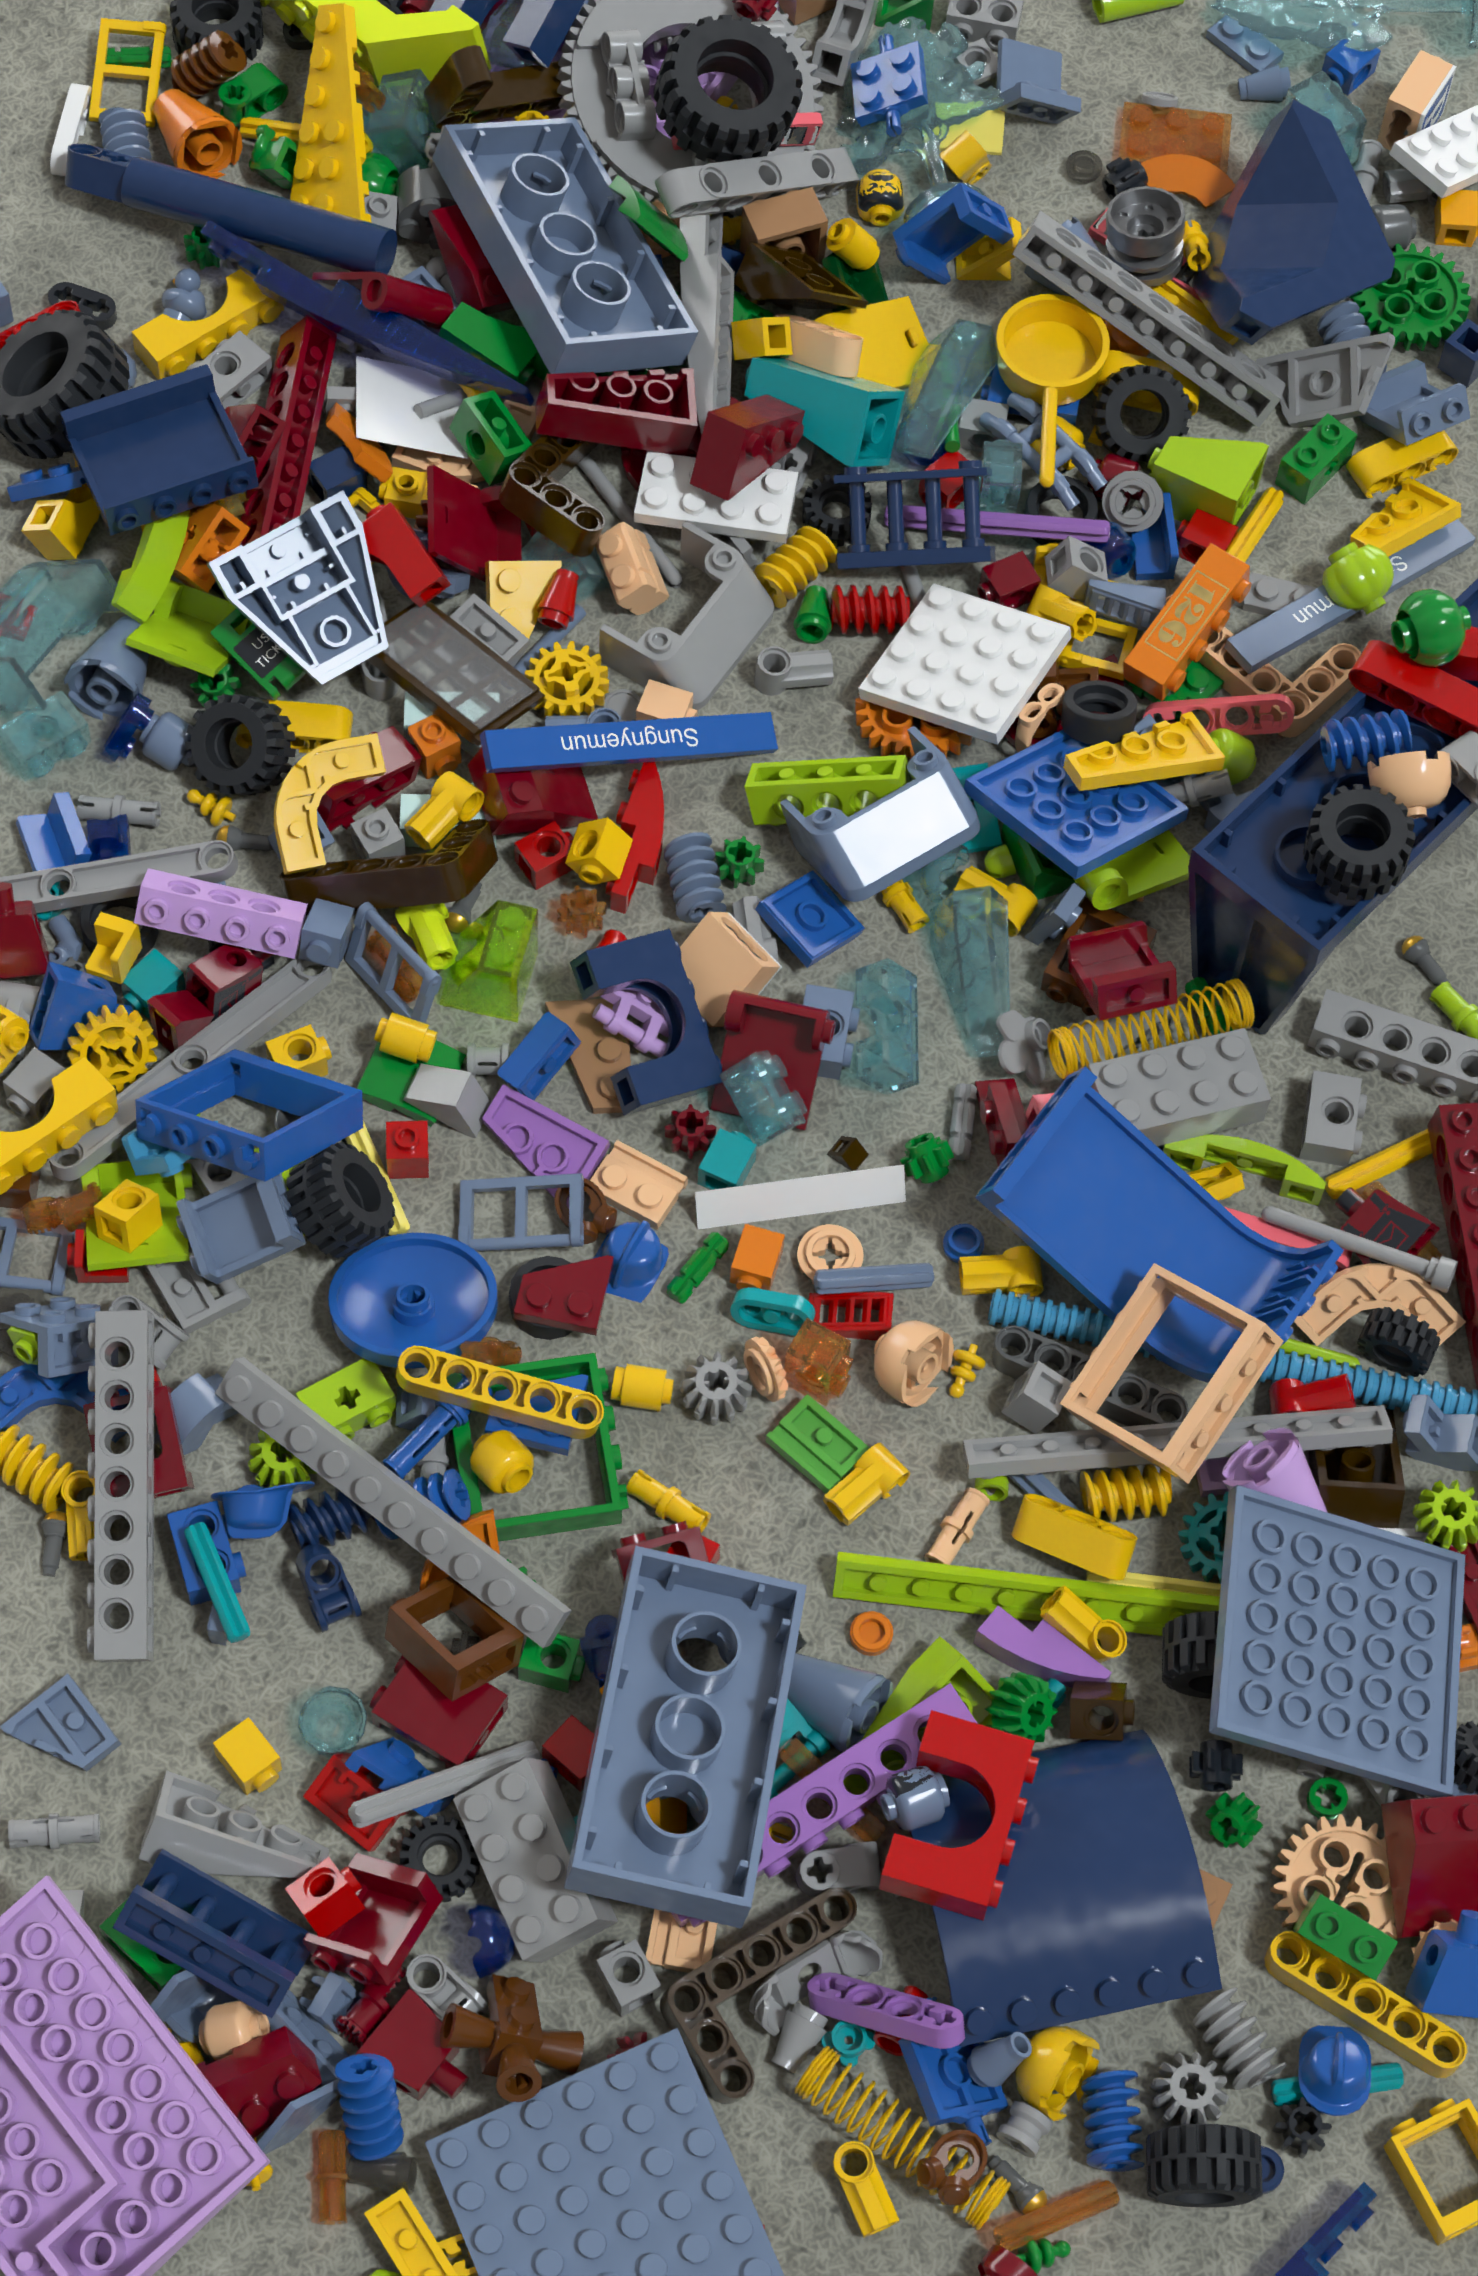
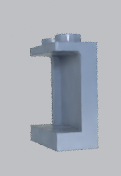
M1418 359L1383 373L1365 415L1358 416L1363 423L1406 446L1471 418L1466 386L1457 383L1446 389L1439 390L1428 384L1425 363Z
M282 1173L266 1182L249 1176L194 1202H190L185 1198L176 1201L180 1215L176 1216V1221L183 1236L189 1239L193 1251L189 1254V1259L198 1276L219 1284L306 1244L303 1233L297 1225L296 1218L292 1216L290 1211L291 1205L286 1195L288 1190Z

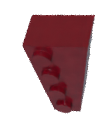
M694 368L680 369L679 374H665L663 369L649 370L647 375L629 376L627 371H613L611 376L597 377L594 372L546 374L535 403L536 434L685 456L698 427Z

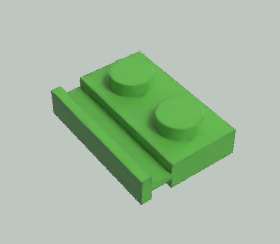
M808 1394L779 1422V1425L772 1432L770 1431L766 1435L765 1440L766 1443L825 1494L854 1470L857 1461L870 1448Z

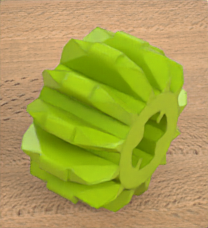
M261 1429L258 1433L260 1443H251L249 1446V1454L253 1458L248 1461V1467L250 1472L257 1473L255 1479L259 1486L270 1483V1487L297 1481H311L309 1474H318ZM287 1453L291 1454L292 1459L290 1460L286 1457V1462L283 1463L277 1461V1456L282 1459V1454Z
M1458 1479L1452 1481L1449 1488L1439 1480L1434 1483L1432 1491L1424 1489L1418 1497L1420 1503L1416 1504L1412 1511L1413 1516L1419 1519L1414 1526L1415 1532L1428 1533L1424 1541L1425 1543L1433 1544L1434 1541L1440 1543L1439 1547L1449 1549L1450 1545H1452L1460 1553L1466 1549L1467 1542L1475 1544L1478 1541V1500L1471 1499L1475 1493L1474 1487L1468 1488L1463 1492L1459 1490Z

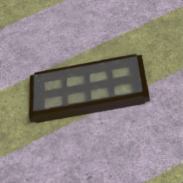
M430 601L421 608L413 603L384 622L389 648L367 659V661L471 744L475 743L477 746L481 745L479 735L484 730L504 729L544 701L545 695L539 691L540 688Z

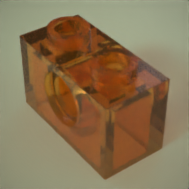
M806 1318L786 1351L784 1370L786 1371L785 1379L788 1386L804 1395L808 1394L824 1406L828 1405L833 1395L840 1398L851 1378L848 1372L854 1359L849 1357L852 1341Z

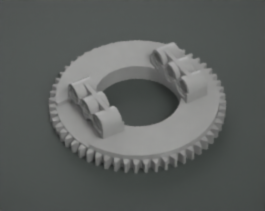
M589 0L588 5L584 4L579 15L576 16L571 25L572 27H570L565 37L567 40L561 48L563 54L558 61L561 69L557 74V79L562 81L557 89V93L564 95L559 103V107L568 109L563 118L576 117L612 181L617 175L621 176L650 202L658 199L663 203L655 186V180L659 176L673 169L694 165L692 162L693 151L690 149L686 152L684 150H674L671 139L656 129L657 114L651 95H648L650 79L648 69L644 60H642L643 48L660 38L680 35L683 28L692 23L697 25L698 20L704 17L712 16L713 20H717L719 15H732V19L739 20L740 18L734 11L732 0ZM776 10L769 21H764L761 18L757 22H751L758 27L763 24L770 28V34L773 37L777 38L780 36L787 44L785 49L787 53L792 52L798 61L796 70H800L803 79L801 86L803 95L797 113H822L824 107L818 103L822 99L823 93L816 90L821 83V78L812 77L818 67L817 64L807 63L813 54L812 51H802L801 48L806 42L805 38L794 37L798 29L797 25L791 26L787 21L789 15L787 13L781 14L778 10ZM749 87L753 108L758 106V101ZM814 145L778 146L775 151L768 152L767 156L815 150L816 147ZM742 210L723 212V216H728L729 218H733L735 214L737 216L742 215Z

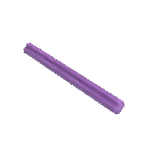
M903 505L904 528L927 530L926 507ZM886 507L884 514L886 526H888V507ZM941 508L942 531L965 533L964 509ZM980 511L981 534L1065 540L1068 536H1071L1082 542L1107 543L1110 536V522L1107 520Z

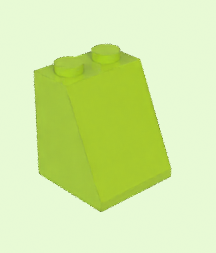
M1170 436L1163 449L1157 447L1154 450L1147 467L1151 470L1148 475L1155 478L1163 493L1171 494L1175 520L1180 522L1184 519L1190 521L1198 508L1237 526L1259 487L1269 445L1263 442Z

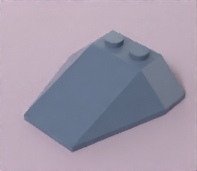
M343 490L247 545H240L207 563L226 599L319 685L328 682L389 648L363 524Z

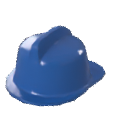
M643 1220L641 1223L626 1222L615 1227L606 1236L594 1258L606 1255L614 1256L607 1293L641 1303L650 1293L664 1269L669 1253L668 1248L660 1243L659 1237L650 1228L649 1222Z
M296 1482L260 1490L213 1493L211 1498L222 1501L227 1531L231 1538L262 1539L280 1531L287 1522L292 1494L314 1487L315 1482Z
M1318 2025L1310 2028L1302 2037L1299 2047L1298 2080L1300 2092L1307 2103L1317 2111L1331 2116L1349 2115L1358 2111L1364 2105L1371 2088V2053L1369 2045L1360 2034L1349 2027Z

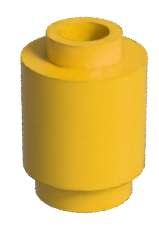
M841 219L835 222L828 230L826 238L828 249L851 268L867 270L878 260L880 249L877 246L876 239L853 219Z
M392 1012L389 1019L381 1018L374 1041L380 1042L379 1051L413 1063H417L418 1060L428 1063L438 1032L430 1030V1025Z
M627 1364L626 1368L616 1366L611 1400L621 1401L620 1405L661 1411L662 1403H671L674 1379L666 1378L667 1370L633 1364Z

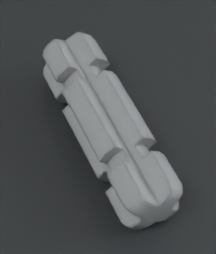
M959 1083L955 1087L949 1146L954 1154L953 1160L966 1161L970 1158L977 1099V1088L973 1084Z

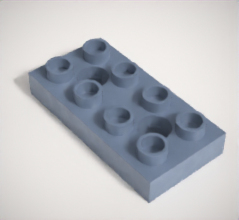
M576 117L445 125L432 159L550 374L601 373L622 370L642 371L646 368L684 365L687 354H689L699 332L640 229L618 211V208L624 201L609 187L612 180Z
M635 1546L626 1573L564 1884L565 1889L742 1928L752 1906L807 1585ZM689 1638H702L711 1641L718 1646L719 1655L728 1666L712 1672L695 1669L682 1659L677 1645ZM664 1796L680 1799L689 1805L690 1813L695 1821L699 1823V1827L694 1831L684 1834L664 1831L651 1820L646 1804L652 1799Z

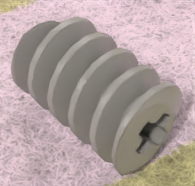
M1234 1987L1221 1993L1204 2005L1193 2019V2025L1196 2028L1209 2026L1202 2039L1207 2044L1219 2042L1212 2053L1214 2058L1229 2057L1223 2065V2072L1227 2075L1239 2072L1232 2083L1234 2089H1252L1274 2077L1286 2068L1287 2064L1286 2062L1274 2065L1270 2063V2060L1278 2050L1276 2047L1261 2049L1260 2044L1268 2034L1266 2031L1254 2034L1250 2032V2029L1258 2019L1256 2016L1241 2018L1240 2014L1248 2003L1246 2000L1235 2003L1231 2002L1230 1998L1238 1989Z

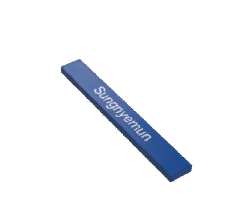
M771 712L484 730L479 735L487 773L774 753L778 750Z

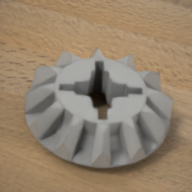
M1141 470L1124 471L1112 478L1104 490L1102 497L1104 513L1108 520L1121 530L1128 532L1145 530L1158 520L1163 510V491L1154 477L1143 473ZM1121 489L1125 492L1128 491L1132 495L1144 489L1145 491L1142 494L1140 503L1146 512L1133 506L1130 510L1127 509L1123 513L1122 510L1125 507L1127 498Z

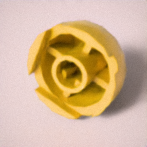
M1052 2026L1039 2031L1029 2039L1032 2053L1019 2064L1015 2070L1017 2090L1023 2100L1052 2121H1058L1067 2116L1061 2112V2109L1071 2095L1076 2091L1079 2102L1085 2094L1081 2090V2083L1086 2078L1096 2074L1099 2060L1092 2057L1093 2048L1100 2050V2046L1096 2040L1079 2030L1068 2026ZM1053 2090L1058 2092L1057 2094H1052Z

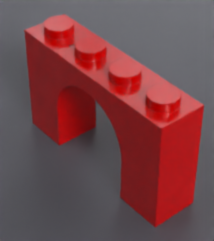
M391 502L387 505H379L373 508L366 515V520L362 524L370 562L387 566L415 604L421 608L452 585L433 557L428 554V550L401 511Z
M931 1710L919 1748L916 1766H926L931 1771L970 1783L986 1799L991 1811L992 1823L986 1833L977 1841L957 1848L940 1847L894 1833L881 1874L879 1889L984 1921L987 1907L997 1908L1004 1882L996 1880L999 1866L1001 1864L1009 1867L1016 1840L1008 1838L1011 1824L1021 1825L1028 1799L1019 1797L1023 1782L1033 1783L1039 1758L1031 1756L1035 1740Z

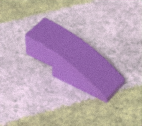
M997 1606L976 1631L973 1644L1020 1672L1041 1677L1046 1682L1049 1678H1053L1064 1686L1073 1688L1075 1680L1109 1682L1112 1672L1045 1620H1042L1032 1632L1000 1606Z

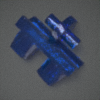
M126 814L118 815L108 820H87L88 848L92 853L89 862L131 855L129 819Z
M610 1615L594 1617L589 1621L585 1629V1637L580 1638L581 1651L590 1673H594L595 1678L599 1681V1688H602L605 1684L617 1619Z

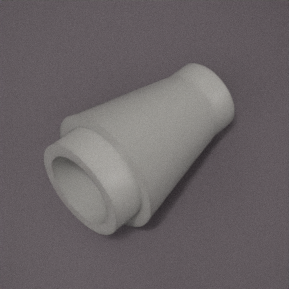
M796 2002L792 2012L788 2010L786 2012L777 2048L771 2062L795 2074L800 2064L826 2034L827 2031L824 2030L828 2019Z

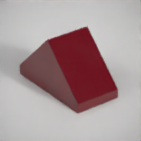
M188 990L155 995L147 1001L151 1025L154 1030L153 1035L170 1053L174 1052L208 1026L215 1016Z

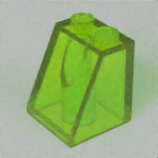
M497 900L460 933L456 946L458 950L455 958L456 962L450 966L439 1005L518 1023L538 955V909Z

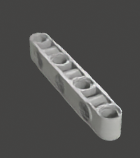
M839 147L677 168L659 176L655 180V186L669 218H681L742 210L743 205L750 204L755 200H765L786 194L791 190H802L813 187L818 199L838 195L839 191L846 190L848 192L856 188L859 177L846 148Z

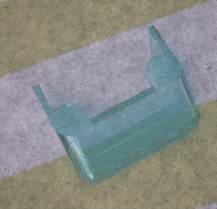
M101 559L34 562L18 570L0 589L1 711H44L48 705L28 676L64 635L77 633L85 635L97 626V620L103 613H123L111 605L117 583Z

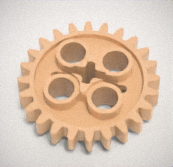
M1339 1814L1334 1820L1333 1827L1330 1826L1325 1817H1321L1317 1821L1318 1832L1307 1823L1301 1828L1304 1840L1294 1834L1287 1840L1293 1851L1282 1849L1277 1855L1286 1866L1279 1865L1272 1869V1874L1283 1880L1270 1888L1271 1892L1283 1895V1899L1274 1906V1910H1287L1289 1916L1281 1924L1283 1927L1295 1924L1308 1903L1304 1896L1306 1886L1317 1887L1324 1896L1333 1901L1340 1889L1338 1882L1348 1874L1355 1854L1360 1853L1362 1861L1347 1885V1889L1350 1892L1340 1900L1339 1905L1344 1908L1358 1910L1363 1916V1920L1395 1940L1397 1939L1396 1927L1394 1926L1395 1917L1385 1837L1381 1840L1376 1837L1378 1831L1377 1823H1374L1365 1831L1362 1830V1820L1359 1816L1353 1820L1350 1826H1346L1343 1814ZM1325 1848H1334L1341 1853L1343 1857L1342 1867H1333L1326 1862L1323 1853ZM1365 1869H1371L1380 1874L1382 1878L1381 1889H1373L1366 1885L1363 1879Z

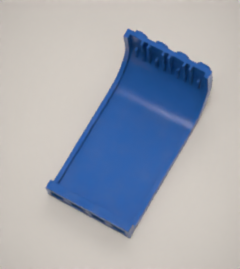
M1087 1067L1069 1074L975 1198L1113 1322L1137 1289L1139 1282L1144 1279L1155 1263L1266 1323L1284 1341L1283 1345L1293 1333L1291 1325L1297 1316L1306 1313L1314 1304L1316 1297L1313 1294L1319 1285L1325 1284L1336 1273L1338 1266L1335 1263L1344 1250L1332 1239L1309 1248H1294L1274 1242L1253 1231L1233 1216L1091 1086L1098 1077ZM1174 1296L1141 1347L1177 1371L1209 1383L1242 1332Z

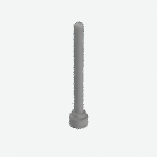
M1273 1206L1265 1207L1261 1213L1263 1220L1268 1223L1323 1242L1332 1239L1341 1248L1425 1276L1424 1281L1431 1283V1288L1446 1293L1449 1290L1458 1261L1441 1256L1440 1259L1432 1257L1431 1260H1427Z

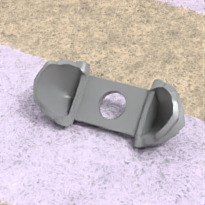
M849 1930L834 1934L783 1967L771 1972L762 1980L750 2000L749 2011L754 2015L756 2022L771 2035L776 2036L782 2030L787 2010L791 2011L790 2006L808 1995L807 1983L809 1981H798L799 1972L804 1966L810 1963H817L818 1971L816 1975L831 1972L852 1978H857L859 1975L866 1977L871 1975L872 1972L881 1970L883 1962L882 1950L863 1931Z

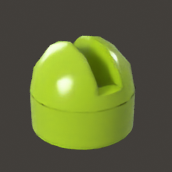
M1006 844L988 851L984 863L985 870L990 876L998 879L1016 874L1015 866Z
M997 1476L992 1479L976 1478L974 1488L984 1493L990 1501L1000 1502L1008 1497L1009 1482L1007 1476ZM985 1488L996 1489V1491L990 1496Z

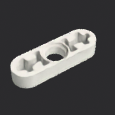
M75 83L70 85L51 152L50 169L52 175L65 176L68 146L77 144L79 135H84L89 117L92 94L91 86Z

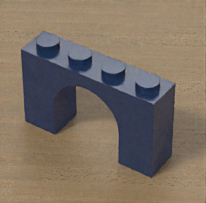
M435 0L429 12L446 11L454 5L481 26L488 12L500 0ZM524 0L503 42L521 61L548 68L585 0Z
M670 928L587 950L570 961L583 1000L620 990H634L650 997L660 1007L666 1018L669 1037L663 1055L657 1059L628 1066L610 1077L624 1116L709 1091L724 1082L721 1074V1061L714 1054L708 1037L709 1029L707 1022L700 1015L695 1001L693 983L687 978L681 961L680 946L673 939Z

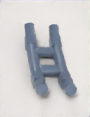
M1013 392L1009 395L1007 404L1032 423L1029 427L1018 434V430L1011 423L1002 418H997L989 412L981 415L979 424L991 431L992 435L999 438L1004 444H1008L1039 475L1040 454L1030 444L1041 437L1042 406L1030 398H1025ZM1057 425L1056 445L1059 449L1056 450L1055 481L1049 488L1055 497L1059 498L1066 510L1069 511L1078 505L1080 501L1071 490L1066 478L1057 468L1071 459L1072 463L1087 478L1095 491L1107 484L1108 481L1097 467L1099 465L1085 448H1081Z

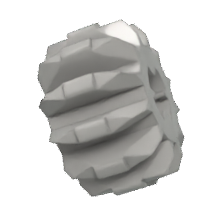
M719 1351L714 1354L713 1361L711 1362L701 1354L697 1358V1367L688 1365L685 1368L684 1375L687 1379L680 1382V1392L686 1395L683 1398L685 1409L695 1408L694 1417L697 1421L708 1413L710 1414V1423L713 1426L718 1423L719 1414H723V1417L731 1423L735 1418L734 1410L741 1412L746 1410L747 1401L745 1398L751 1396L752 1385L746 1382L749 1377L747 1368L736 1369L738 1360L735 1356L725 1363L722 1362V1356ZM718 1384L723 1386V1389L718 1387L714 1392L709 1390V1387L715 1388Z
M1194 2052L1189 2064L1181 2053L1174 2055L1173 2066L1169 2063H1161L1158 2071L1162 2077L1154 2078L1151 2088L1161 2093L1154 2097L1152 2101L1153 2106L1157 2108L1169 2107L1162 2117L1164 2122H1170L1174 2115L1180 2117L1178 2125L1189 2124L1191 2118L1194 2124H1207V2118L1214 2121L1220 2118L1222 2113L1218 2106L1226 2105L1229 2096L1225 2092L1218 2090L1226 2085V2076L1218 2075L1213 2077L1211 2075L1217 2066L1215 2061L1211 2060L1204 2068L1200 2065V2053ZM1186 2083L1194 2085L1193 2091L1197 2093L1194 2100L1186 2098L1187 2093L1183 2089Z

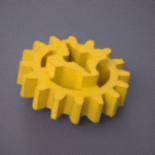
M574 641L569 642L567 649H562L558 642H554L552 652L542 647L539 649V659L530 658L529 670L525 671V677L540 688L539 691L545 695L544 701L533 708L537 710L544 707L545 718L546 716H552L554 713L559 714V716H578L581 712L590 715L595 711V705H604L605 694L609 693L608 667L601 666V655L596 654L590 657L589 646L587 645L582 647L580 651L575 650Z
M103 1005L101 1009L102 1015L96 1017L94 1013L89 1011L86 1013L89 1020L86 1025L79 1022L74 1024L79 1036L68 1037L67 1041L74 1050L67 1052V1057L71 1064H75L83 1057L87 1059L88 1046H91L93 1051L89 1055L90 1063L111 1085L115 1086L118 1093H121L124 1089L123 1083L129 1081L132 1084L137 1080L136 1076L139 1073L144 1075L149 1071L146 1066L147 1062H157V1056L151 1049L158 1046V1041L151 1034L154 1030L147 1020L142 1021L143 1018L137 1010L128 1015L124 1005H119L116 1012L111 1013L107 1005ZM137 1035L138 1048L137 1052L135 1053L133 1052L132 1048L136 1044V1040L134 1038Z

